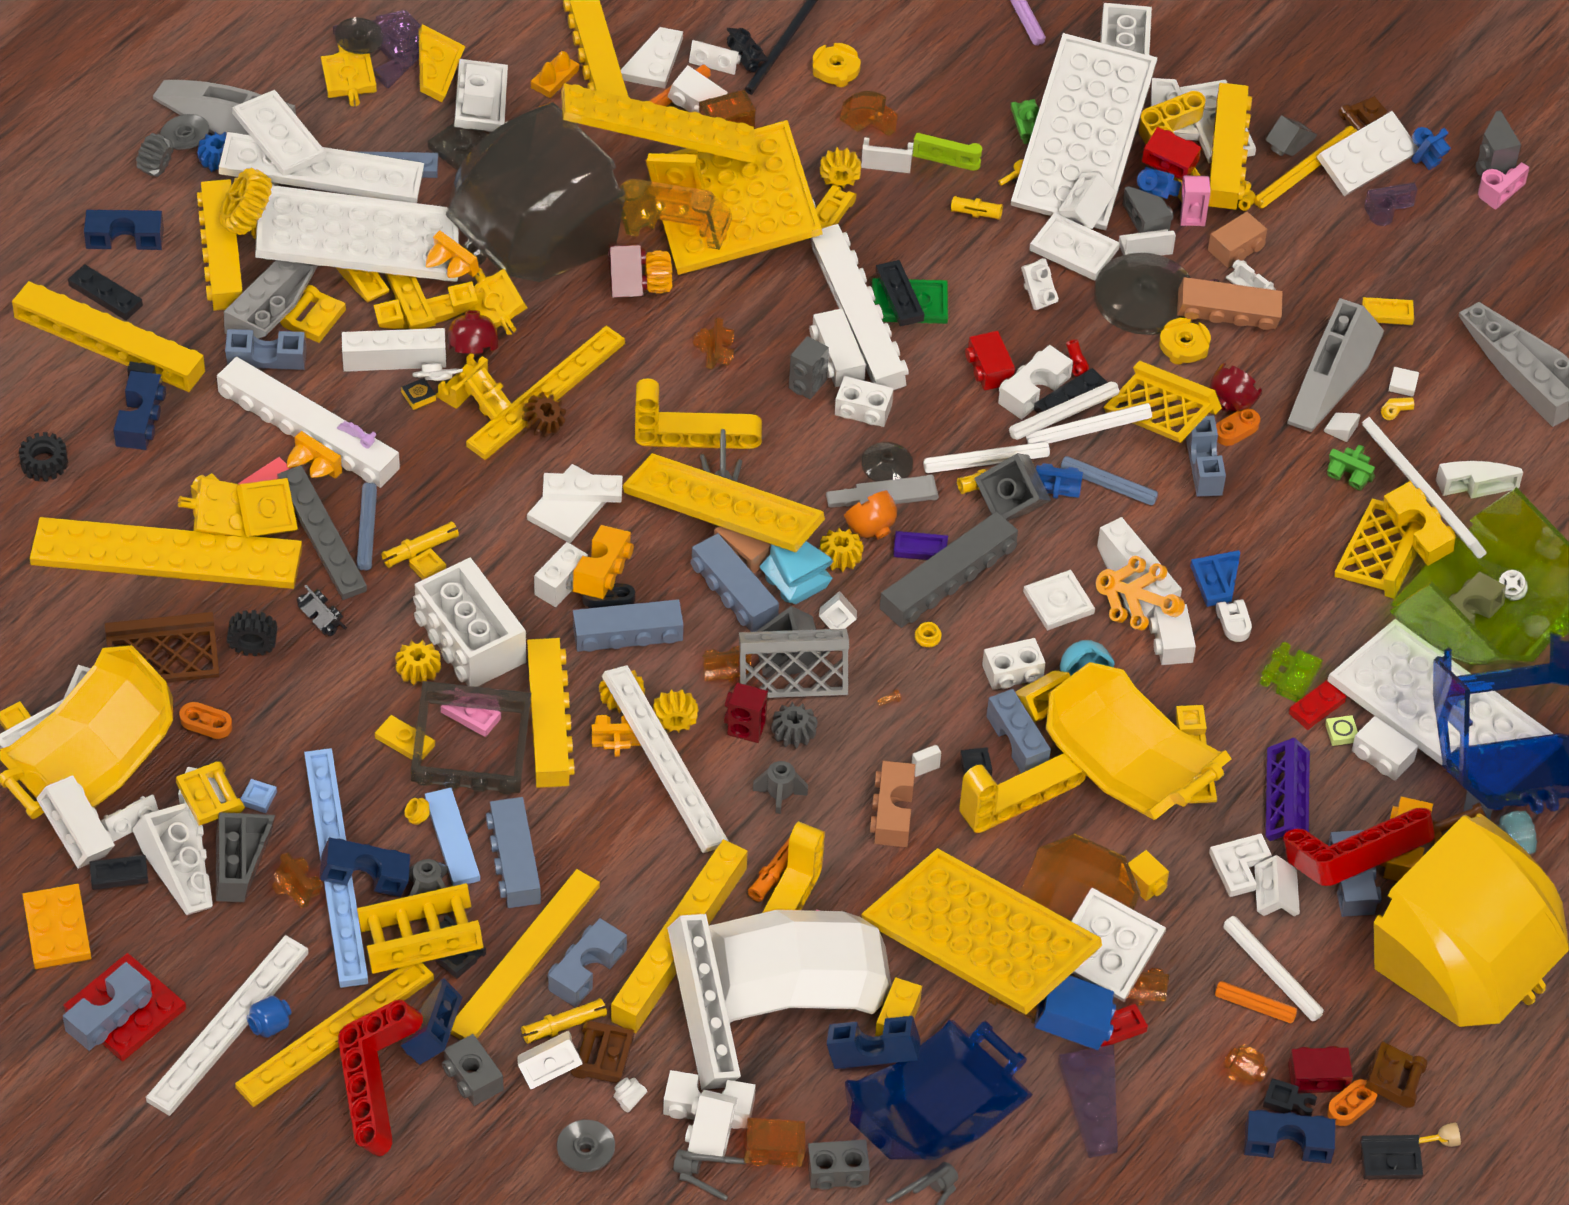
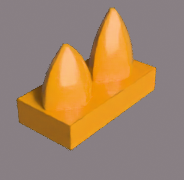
M559 52L551 62H546L541 72L531 80V88L551 98L563 87L564 83H567L579 71V63L571 60L567 52Z
M438 231L433 236L435 245L428 253L426 268L435 267L450 260L451 262L447 269L448 278H456L465 274L474 277L480 271L477 257L442 231Z
M303 431L295 436V447L288 456L287 468H294L310 462L312 463L310 467L311 478L323 477L329 474L336 479L342 473L340 455Z

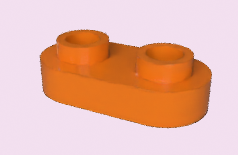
M1253 409L1237 411L1216 424L1217 442L1221 445L1231 446L1254 434L1259 429L1260 415Z
M198 702L185 704L179 712L181 725L185 729L215 739L228 736L233 728L232 718L227 712Z
M1360 1079L1354 1081L1330 1101L1327 1115L1329 1119H1336L1335 1125L1348 1126L1373 1107L1376 1102L1377 1093L1365 1088L1367 1080ZM1357 1096H1363L1366 1099L1361 1100ZM1337 1112H1343L1346 1115H1340Z

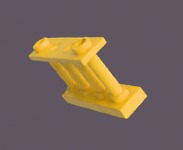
M467 883L357 908L361 932L371 930L374 944L367 946L372 974L483 948L478 920L468 922L465 908L471 907ZM453 911L457 925L441 929L437 915ZM426 918L429 932L413 935L409 921ZM398 924L402 938L385 941L382 928Z

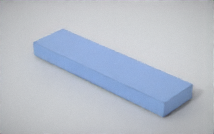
M452 788L426 793L425 799L429 802V814L445 863L448 866L452 885L479 882L480 874Z

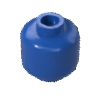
M270 995L250 1006L247 1022L255 1035L269 1038L289 1026L291 1009L285 1000H280L276 996Z

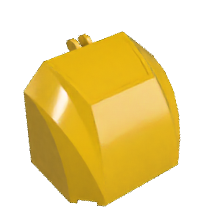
M1477 814L1475 818L1463 815L1391 888L1388 896L1392 900L1384 916L1377 915L1374 921L1375 970L1459 1027L1500 1024L1521 1000L1526 1005L1533 1004L1536 996L1532 990L1537 994H1541L1546 990V984L1542 978L1569 951L1563 903L1555 885L1524 848L1482 814Z

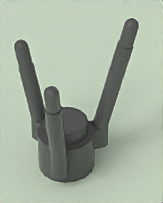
M721 429L720 470L716 471L715 475L737 482L742 460L739 459L737 461L733 476H731L730 472L726 470V431ZM701 454L700 459L703 470L711 473L705 455Z
M679 1149L674 1161V1172L681 1173L680 1180L690 1182L724 1201L727 1200V1195L698 1180L692 1174L699 1173L702 1161L746 1164L747 1159L696 1154Z
M942 1162L925 1176L887 1198L886 1202L892 1203L912 1190L913 1193L917 1194L930 1185L936 1192L944 1191L936 1204L944 1205L948 1197L956 1190L953 1184L959 1178L958 1173L951 1164Z

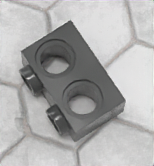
M808 336L791 354L789 389L808 399H811L827 381L828 346Z
M866 1140L808 1143L807 1162L810 1188L822 1190L840 1186L857 1188L869 1184L870 1167ZM856 1164L858 1167H850L848 1165ZM819 1166H827L829 1169H821Z

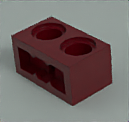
M736 683L734 691L728 692L725 701V707L728 708L724 718V723L728 724L727 735L759 743L767 720V690Z

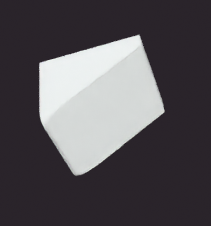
M1335 413L1324 429V432L1347 442L1358 427L1360 414Z

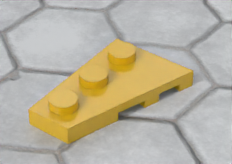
M423 24L419 28L420 92L442 102L447 94L465 46Z

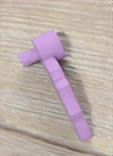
M344 421L337 427V429L353 437L360 438V443L365 448H370L375 442V432L365 434L358 425H354L352 422Z

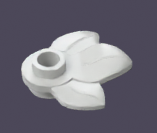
M442 363L422 364V371L412 374L413 377H425V380L443 381L451 379L452 374L461 373L463 369H442Z

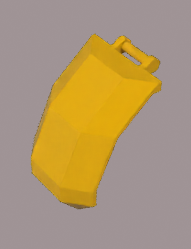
M132 645L102 648L93 667L51 715L12 745L0 749V760L8 768V770L0 774L1 786L7 787L26 808L28 816L31 819H35L42 815L44 811L39 802L34 801L17 781L20 780L37 798L46 786L73 775L77 783L83 787L89 803L95 808L125 784L165 737L173 721V696L166 681Z
M1089 662L1050 691L1046 730L1057 747L1104 793L1153 820H1156L1175 804L1185 807L1192 801V797L1213 780L1217 781L1224 776L1222 766L1231 760L1226 750L1220 752L1179 730L1134 686L1126 672L1122 669Z

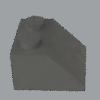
M1501 110L1496 111L1484 133L1482 145H1480L1479 158L1476 162V171L1479 176H1482L1484 171L1489 169L1501 171L1506 175L1509 169L1516 168L1521 143Z
M1017 453L974 478L991 514L997 511L1007 521L1028 514L1051 501L1030 456L1027 454Z
M790 606L756 632L816 630L813 616ZM804 652L798 659L808 666L817 657L812 652ZM777 653L771 660L781 667L790 658L785 653ZM795 662L785 670L788 675L803 671ZM768 663L762 667L763 676L766 678L771 677L776 672Z

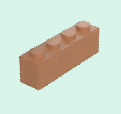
M1184 277L1178 289L1177 316H1184L1187 319H1205L1213 323L1227 322L1234 323L1237 326H1255L1263 330L1276 329L1282 317V291Z

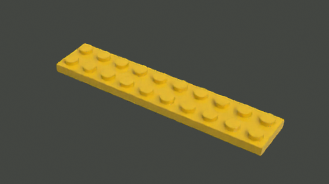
M40 517L30 555V563L35 566L294 589L302 552V541L266 537L223 536L188 530Z

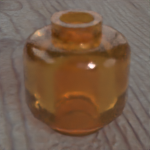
M1241 1044L1237 1048L1232 1047L1223 1064V1067L1226 1068V1075L1229 1078L1247 1087H1250L1256 1081L1262 1082L1268 1070V1067L1264 1066L1265 1056L1245 1044Z

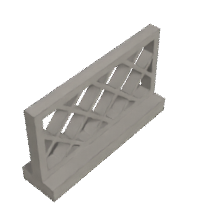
M847 629L739 632L741 684L746 685L755 676L763 683L759 687L760 689L765 690L767 687L769 688L767 690L768 698L848 695L849 637ZM831 651H842V658L835 665L825 658ZM804 652H812L817 657L808 666L798 659ZM777 653H785L790 658L781 667L771 660ZM746 654H758L763 660L752 668L746 663ZM820 661L830 668L822 678L812 671ZM793 662L803 669L795 679L785 672ZM766 663L776 670L768 680L758 673ZM836 673L842 679V687H830L825 681ZM807 674L817 681L811 688H803L798 684ZM780 675L790 682L784 689H776L772 685Z

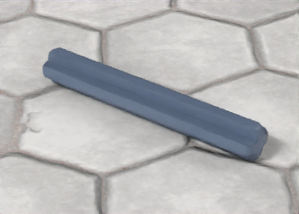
M1065 456L1061 462L1060 469H1067L1068 467L1078 468L1079 471L1083 472L1082 479L1148 505H1154L1158 498V492L1069 456Z
M366 482L362 487L357 568L359 570L368 571L372 567L377 485L375 483Z

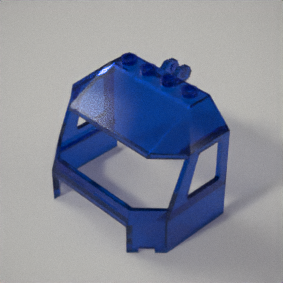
M1550 633V663L1459 676H1456L1451 671L1452 649L1450 647L1445 649L1443 657L1437 656L1433 660V700L1442 766L1488 809L1500 810L1504 806L1530 805L1531 811L1538 814L1542 813L1543 802H1546V806L1550 811H1558L1560 806L1559 798H1569V735L1556 733L1469 745V726L1473 725V721L1470 719V694L1549 683L1569 686V641L1561 640V635ZM1448 722L1460 734V747H1457L1453 752L1450 749Z

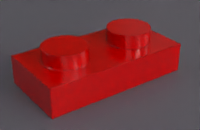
M1327 679L1292 705L1289 709V714L1305 729L1309 730L1344 704L1347 696L1329 683Z
M1136 1004L1115 1011L1110 1021V1024L1113 1025L1112 1035L1109 1041L1104 1040L1099 1049L1147 1032L1148 1025Z

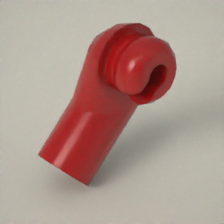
M1078 339L1066 342L1069 357L1073 360L1072 373L1078 377L1089 370V364L1081 352Z

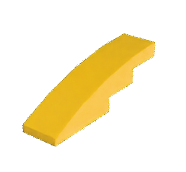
M336 267L351 287L367 303L389 293V288L378 272Z

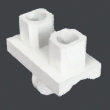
M1042 258L1021 267L1025 279L1024 287L1028 290L1033 310H1038L1058 302V295L1054 288L1046 259Z

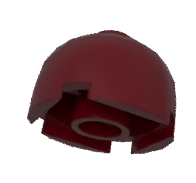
M465 311V315L457 317L449 327L448 349L454 346L455 352L467 354L483 353V348L490 347V351H494L498 348L497 327L490 318L480 315V311Z
M1222 363L1213 374L1210 383V389L1215 390L1222 407L1221 410L1224 412L1228 410L1237 412L1251 408L1262 395L1261 387L1257 391L1253 386L1256 381L1251 376L1233 365L1230 369L1224 368L1226 363Z

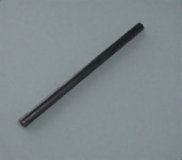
M806 0L767 56L769 61L762 63L746 86V93L752 95L818 0Z

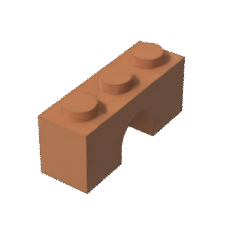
M883 761L882 772L876 771L875 788H880L879 794H874L872 810H878L877 817L871 816L870 833H875L874 844L908 846L911 809L899 808L894 803L899 801L912 802L915 764Z

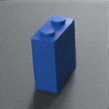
M1069 975L1038 1003L1034 1028L1099 1050L1104 1040L1109 1041L1113 1032V1025L1110 1024V1021L1116 1009V1004H1113L1114 991Z

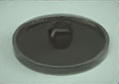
M1152 253L1126 254L1110 261L1098 274L1094 291L1095 302L1100 313L1111 324L1122 330L1141 335L1161 334V331L1164 330L1165 325L1169 321L1185 318L1184 316H1177L1178 289L1184 277H1191L1179 264L1164 256Z

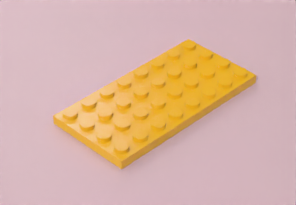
M938 848L861 914L864 920L877 927L880 932L1025 1015L1102 946L1101 937Z

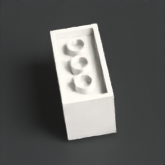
M471 557L415 583V596H413V600L416 605V612H414L416 622L420 627H425L430 641L433 645L437 644L446 663L453 665L458 679L461 682H465L470 690L526 663V630Z

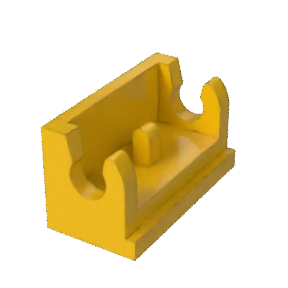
M469 354L467 356V364L462 368L463 371L461 373H457L447 383L443 380L438 384L436 397L457 409L470 396L464 389V382L483 367L488 371V359L482 356L477 363L474 360V354Z

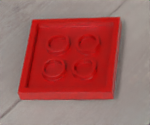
M126 953L64 1004V1011L67 1012L83 998L96 1006L106 1005L111 1002L112 998L107 995L105 979L125 962L148 979L152 992V997L148 1004L143 1008H138L130 1015L124 1025L116 1027L102 1043L122 1062L186 1010V1003L129 953Z

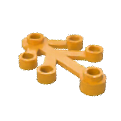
M1132 556L1125 567L1116 572L1111 569L1103 570L1096 579L1098 592L1108 597L1111 606L1109 612L1110 619L1118 623H1122L1127 619L1128 613L1121 605L1118 592L1125 594L1132 614L1130 625L1134 629L1145 630L1149 623L1148 618L1143 614L1138 599L1161 607L1166 615L1171 617L1180 616L1185 608L1184 600L1174 594L1163 597L1143 589L1157 580L1165 579L1167 576V568L1165 566L1154 563L1145 575L1129 584L1122 582V580L1133 573H1141L1146 568V561L1143 558ZM1139 561V566L1135 568V563ZM1160 568V573L1156 576V571ZM1120 610V616L1116 618V614ZM1141 618V624L1138 626L1137 621Z

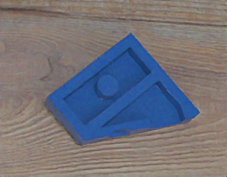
M1239 550L1191 560L1190 567L1206 607L1216 605L1219 602H1232L1240 558Z

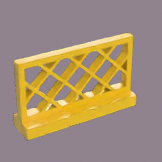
M1138 361L1133 367L1135 375L1119 390V394L1112 397L1103 407L1106 413L1146 403L1150 407L1164 404L1165 408L1153 411L1151 418L1133 422V424L1179 443L1189 435L1208 413L1216 415L1222 409L1215 390L1142 361ZM1137 384L1145 387V389L1131 392ZM1152 394H1163L1162 397L1150 400V395ZM1146 397L1144 402L1136 404L1132 402L1134 399ZM1128 401L1129 406L1116 408L1119 403ZM1182 401V404L1169 407V402ZM1194 408L1200 409L1197 413L1188 415L1187 410ZM1183 412L1184 416L1170 420L1171 414ZM1166 416V421L1156 424L1152 422L1153 419ZM1185 424L1178 433L1171 430V427Z
M1372 498L1335 570V577L1382 589L1385 591L1386 597L1395 599L1417 555L1416 550L1413 548L1414 533L1423 527L1417 523H1406L1399 528L1395 525V527L1383 531L1380 524L1391 521L1388 515L1375 518L1373 515L1374 510H1383L1384 501ZM1375 526L1378 533L1366 537L1364 530ZM1400 533L1402 539L1391 543L1388 537ZM1383 539L1386 545L1374 549L1371 542ZM1366 545L1369 551L1357 555L1354 549ZM1390 551L1393 557L1381 561L1378 555ZM1373 557L1376 564L1364 567L1361 561ZM1355 563L1359 567V570L1354 572L1344 570L1346 566ZM1378 570H1381L1384 574L1381 580L1369 575Z

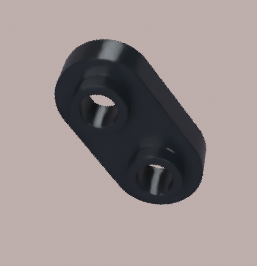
M615 583L613 589L608 590L603 599L582 594V602L588 608L634 604L635 589L629 584Z

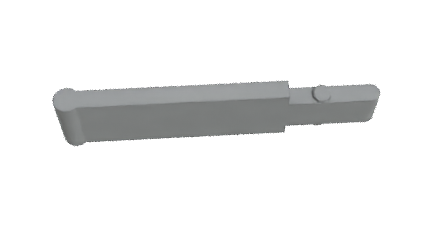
M933 475L856 484L854 489L826 492L828 507L830 508L849 507L859 502L862 505L869 501L867 497L885 490L893 497L895 504L937 500L939 496Z

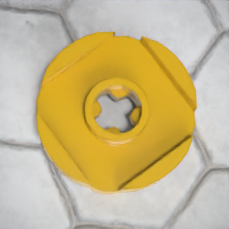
M834 43V47L827 48L826 45H823L813 55L814 77L826 83L835 84L837 87L847 86L848 82L854 80L860 72L861 61L858 58V53L849 45Z
M1177 318L1165 325L1164 330L1161 331L1159 344L1162 352L1170 358V361L1173 364L1180 365L1206 358L1211 335L1202 323L1199 322L1197 325L1191 323V319ZM1181 338H1185L1186 341L1190 340V342H1181Z

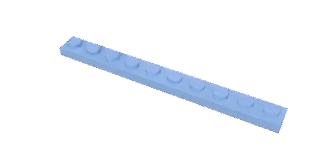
M332 748L304 752L320 860L329 837L346 840ZM352 876L347 886L324 881L340 988L368 984Z

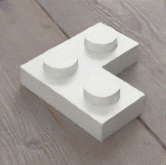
M1262 834L1212 846L1209 851L1229 897L1255 891L1257 884L1249 867L1272 857Z

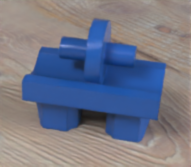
M1417 128L1412 135V139L1419 149L1411 160L1415 164L1422 161L1428 170L1439 165L1442 161L1441 157L1446 155L1451 149L1444 140L1449 134L1447 130L1443 128L1434 136L1428 128Z
M1147 167L1137 177L1139 190L1166 199L1169 194L1178 196L1181 182L1173 180V174Z
M1046 463L1036 466L1038 475L1047 493L1053 494V498L1058 499L1059 495L1080 497L1083 472L1079 471L1078 468L1068 467L1067 469H1060Z

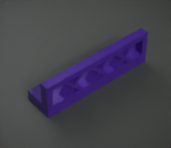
M1295 737L1267 748L1266 838L1270 841L1283 837L1286 832L1292 829H1304L1309 832L1310 751ZM1285 751L1284 757L1279 763H1276V754ZM1282 772H1285L1284 779L1277 786V778L1280 776ZM1284 794V801L1277 809L1275 803ZM1283 816L1284 826L1275 829L1276 823Z

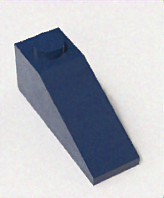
M445 978L438 982L420 1008L419 1012L422 1013L423 1023L419 1030L403 1038L401 1047L406 1054L411 1056L419 1065L445 1050L462 1000V996Z

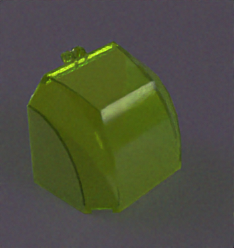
M1516 487L1470 519L1473 525L1468 530L1487 552L1482 558H1477L1460 537L1456 536L1454 551L1429 566L1426 564L1391 603L1392 608L1390 612L1413 633L1450 658L1469 665H1521L1534 662L1556 635L1564 637L1569 633V541ZM1509 570H1516L1522 573L1528 585L1527 593L1523 598L1513 601L1505 597L1504 605L1491 618L1488 619L1480 614L1472 613L1475 615L1474 625L1449 600L1453 594H1457L1463 588L1468 579H1472L1479 572L1499 582L1503 573Z

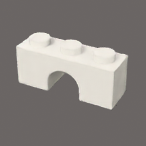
M1051 345L1043 351H1038L1027 365H1022L1013 377L1002 382L999 387L998 404L1022 420L1034 410V403L1039 401L1040 389L1035 385H1045L1053 391L1057 390L1071 378L1073 360Z
M670 1070L664 1096V1115H669L675 1119L687 1118L695 1120L696 1115L691 1114L694 1098L701 1095L698 1090L699 1075ZM727 1080L722 1094L738 1098L731 1128L749 1129L755 1101V1084Z

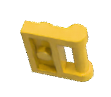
M308 285L297 305L280 323L290 331L305 332L306 338L320 343L345 312L346 303L319 292L313 285ZM311 301L316 303L302 322L296 320Z
M214 762L176 777V783L198 826L218 819L219 812L241 813L245 809L242 800L236 797L224 774L225 768L222 762ZM208 778L215 779L227 802L220 803Z

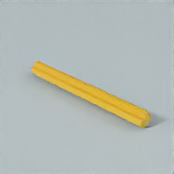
M1353 126L1345 128L1254 197V204L1259 209L1266 207L1319 167L1321 163L1317 156L1321 152L1358 130L1354 129Z

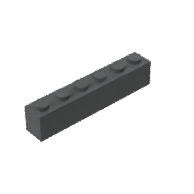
M996 511L881 593L880 610L900 628L909 622H915L923 612L933 609L940 600L947 595H953L965 582L974 580L982 570L992 567L1003 555L1013 552L1017 546L1018 530Z

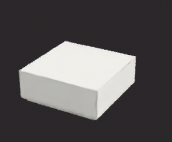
M1394 367L1389 391L1413 397L1419 372Z
M937 745L913 753L912 764H915V777L940 768L941 751Z

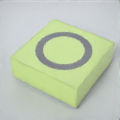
M1353 715L1326 719L1325 725L1332 746L1354 742L1358 731Z

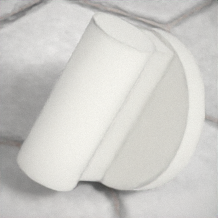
M624 1078L615 1086L616 1092L613 1097L620 1103L624 1111L630 1112L647 1093V1089L636 1078L630 1080Z

